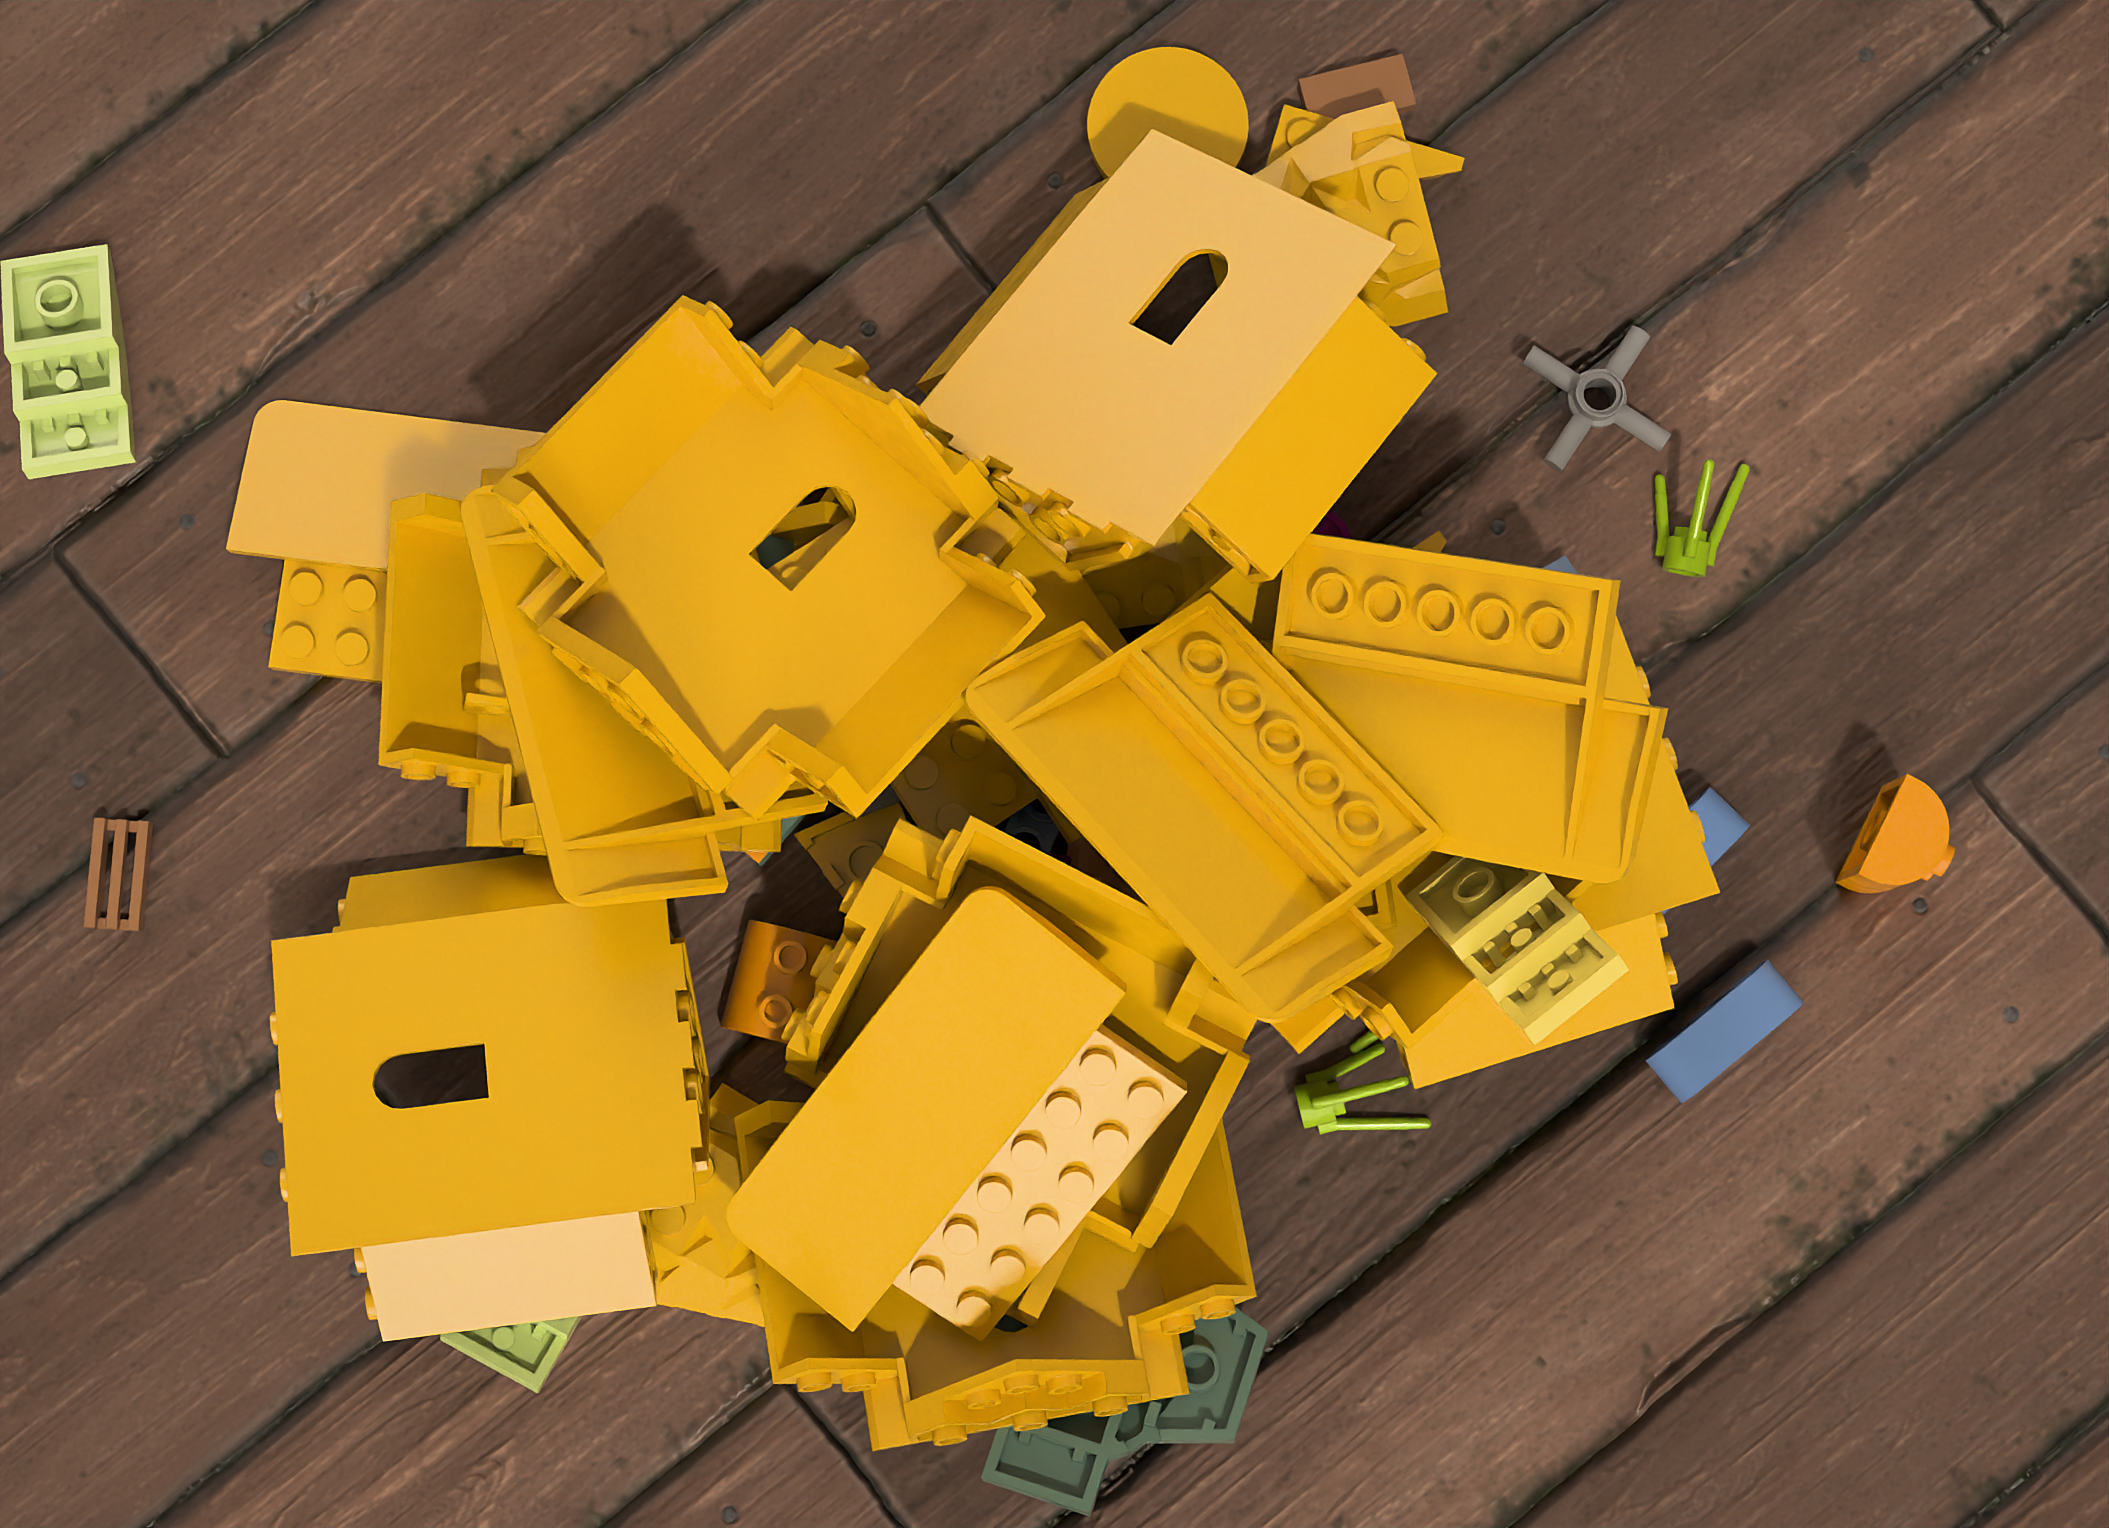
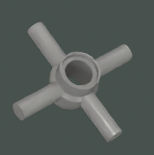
M1632 326L1604 369H1592L1581 374L1570 369L1535 345L1533 346L1522 364L1567 392V405L1572 415L1543 460L1548 466L1562 472L1590 428H1604L1613 423L1658 452L1662 450L1671 433L1626 405L1627 395L1622 382L1650 339V336L1644 330ZM1591 387L1602 389L1609 397L1610 407L1605 410L1591 408L1584 399V390Z

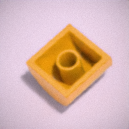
M1909 774L1883 785L1835 883L1859 893H1880L1914 882L1920 878L1928 881L1933 874L1941 877L1948 868L1956 847L1948 844L1949 820L1945 807L1937 794L1924 782Z
M749 920L720 1027L788 1045L789 1042L781 1039V1036L796 1008L806 1012L814 997L817 979L810 975L811 969L824 945L835 948L837 941L778 925Z

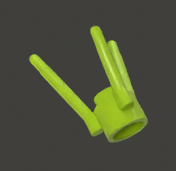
M1707 459L1703 464L1689 527H1675L1673 536H1670L1665 477L1662 474L1655 476L1657 542L1654 556L1664 558L1662 570L1683 576L1705 577L1707 566L1714 567L1718 545L1750 471V467L1747 464L1740 465L1707 542L1708 533L1701 529L1712 483L1714 461Z
M1380 1043L1323 1071L1306 1074L1307 1083L1294 1086L1304 1129L1318 1126L1320 1135L1337 1130L1427 1129L1431 1127V1120L1429 1118L1410 1117L1336 1118L1337 1115L1346 1114L1344 1102L1388 1092L1408 1085L1409 1079L1405 1075L1340 1090L1338 1081L1327 1083L1383 1054L1385 1046Z

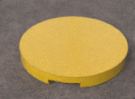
M1159 47L1138 52L1114 66L1101 80L1094 92L1087 118V134L1091 155L1099 172L1107 179L1115 173L1151 128L1238 169L1247 146L1249 130L1248 111L1244 97L1231 75L1222 66L1203 54L1177 47Z

